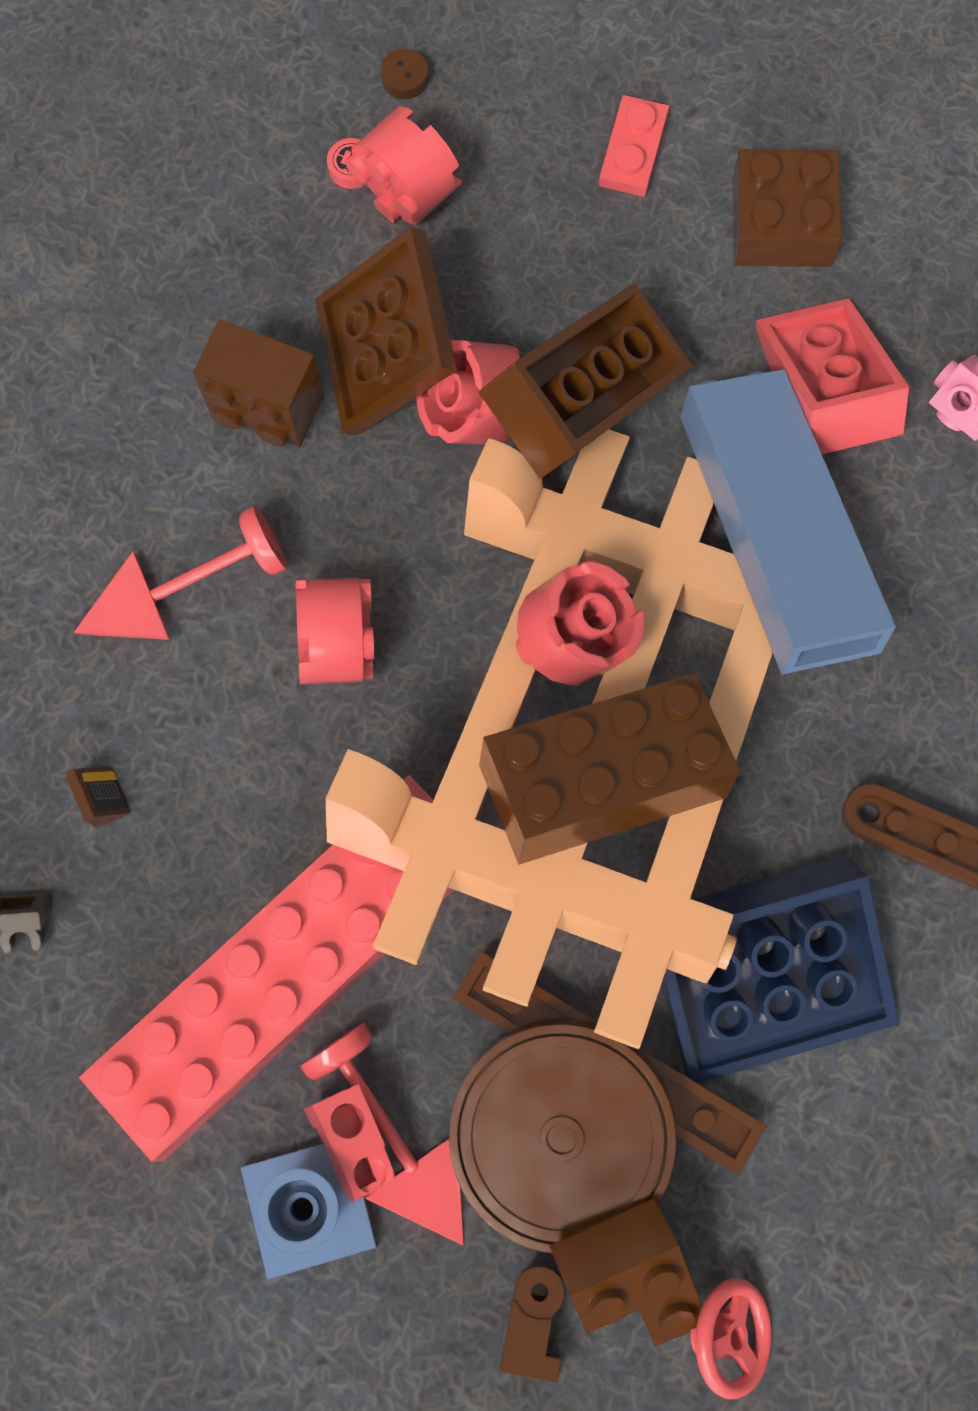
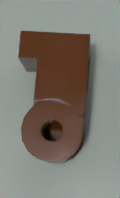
M531 1266L525 1269L517 1278L500 1372L557 1383L561 1357L560 1355L546 1353L552 1316L561 1308L564 1300V1286L560 1277L546 1266Z

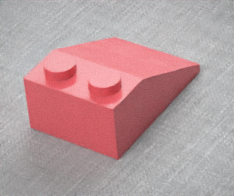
M849 298L756 320V330L770 371L785 369L821 454L904 434L909 386Z

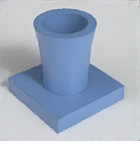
M323 1144L240 1167L267 1280L378 1247L365 1197L355 1202L350 1201L338 1181L332 1162ZM299 1198H306L312 1203L313 1213L308 1220H299L295 1216L293 1205Z

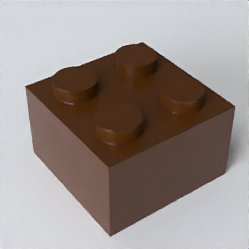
M739 149L732 177L734 266L832 267L842 240L838 150Z
M221 319L218 320L193 371L211 417L216 422L231 429H238L240 424L257 430V435L261 439L279 447H283L286 442L301 447L324 397L314 354Z

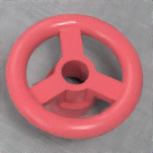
M741 1278L724 1280L713 1288L703 1303L697 1327L692 1329L690 1333L691 1345L696 1354L701 1375L708 1387L722 1398L739 1399L750 1393L760 1382L766 1370L771 1351L772 1329L766 1302L752 1283ZM732 1297L731 1302L720 1312L724 1303ZM748 1307L751 1310L755 1328L753 1351L748 1344V1331L745 1326ZM722 1358L732 1359L738 1363L743 1374L734 1381L726 1380L719 1372L715 1360Z

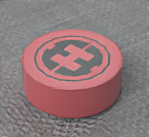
M342 139L335 143L328 151L327 165L329 175L334 183L343 188L354 189L365 185L351 175L345 163V160L352 155V147L361 139Z

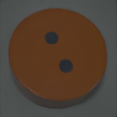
M405 48L389 53L381 64V79L384 89L388 94L398 99H412L420 95L426 89L429 81L428 65L425 58L419 52Z

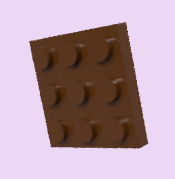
M410 226L315 299L344 434H362L457 371L425 230Z

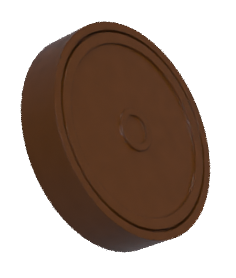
M549 1019L537 1021L515 1029L500 1038L483 1053L465 1077L456 1096L450 1118L449 1148L452 1165L459 1185L471 1206L488 1225L504 1237L527 1248L546 1253H552L550 1245L654 1198L658 1204L669 1183L675 1161L676 1120L674 1108L668 1089L658 1070L640 1049L594 1033L597 1024L584 1020Z

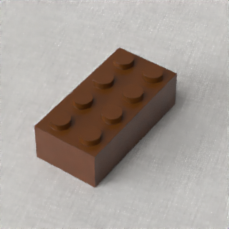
M633 283L512 363L479 390L478 393L539 479H541L694 366L636 283Z
M695 673L483 737L479 763L518 865L728 797L740 772Z

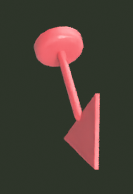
M256 505L245 509L239 517L240 528L246 543L152 590L148 586L136 554L132 552L74 633L170 640L155 602L253 554L265 572L270 575L279 574L288 568L285 556L265 516Z
M363 1022L317 1052L299 1067L310 1080H319L339 1068L350 1086L359 1084L377 1127L405 1168L394 1176V1183L367 1195L365 1199L463 1245L460 1185L452 1165L449 1138L416 1161L351 1061L352 1058L366 1049L372 1040L371 1032Z

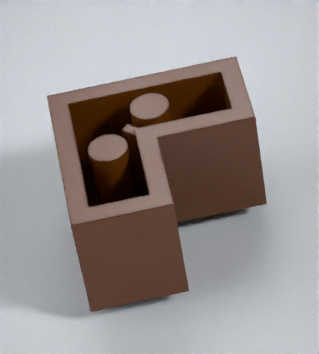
M654 1198L549 1246L586 1334L605 1325L615 1323L636 1311H639L655 1347L673 1338L681 1337L697 1327L702 1306L679 1245Z

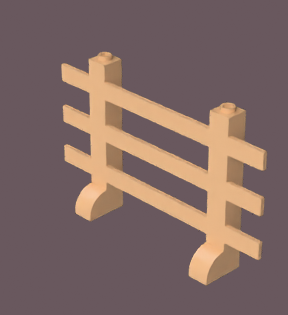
M608 429L581 449L562 494L543 488L542 478L539 479L521 452L502 442L488 438L470 477L464 535L533 559V565L433 803L411 796L410 789L405 781L385 765L368 756L348 749L325 798L327 842L404 871L373 943V949L414 965L418 963L448 888L512 911L483 986V991L525 1007L529 1003L556 928L622 952L594 1033L639 1049L666 969L707 984L716 967L726 970L737 940V937L728 934L733 914L690 899L723 799L669 816L647 882L582 859L588 843L518 865L505 830L476 820L488 790L479 767L483 737L513 728L536 672L533 665L526 664L521 660L516 650V641L519 638L517 633L518 611L526 595L564 569L579 566L584 562L592 561L609 566L626 578L630 586L626 587L625 590L627 593L634 595L632 601L636 612L642 609L644 614L643 638L635 654L603 674L593 703L646 687L674 609L734 630L709 704L735 760H737L773 652L735 555L699 542L714 502L696 459L687 456L660 528L602 508L630 436Z

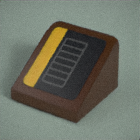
M78 768L67 772L66 778L82 817L93 827L100 828L129 815L131 812L113 768Z

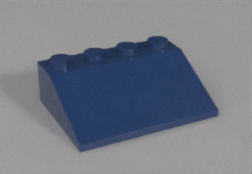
M848 855L692 899L733 914L728 934L737 937L726 970L716 967L707 984L666 969L661 989L688 1078L697 1083L899 1025L868 875Z

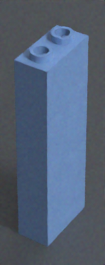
M785 369L765 373L757 371L743 377L720 381L706 380L697 385L689 386L680 418L781 675L881 654L896 625Z

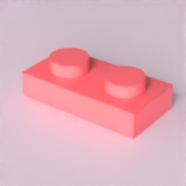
M626 95L622 96L599 177L600 187L642 197L646 196L667 120L669 105Z

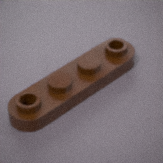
M875 784L860 786L845 799L841 810L842 821L852 835L978 890V828ZM861 806H872L877 812V820L873 823L865 822L859 814Z

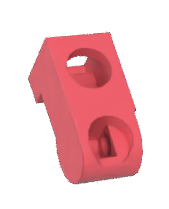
M359 1084L304 1108L312 1128H316L332 1162L338 1181L350 1201L355 1202L394 1183V1172L384 1149V1141Z

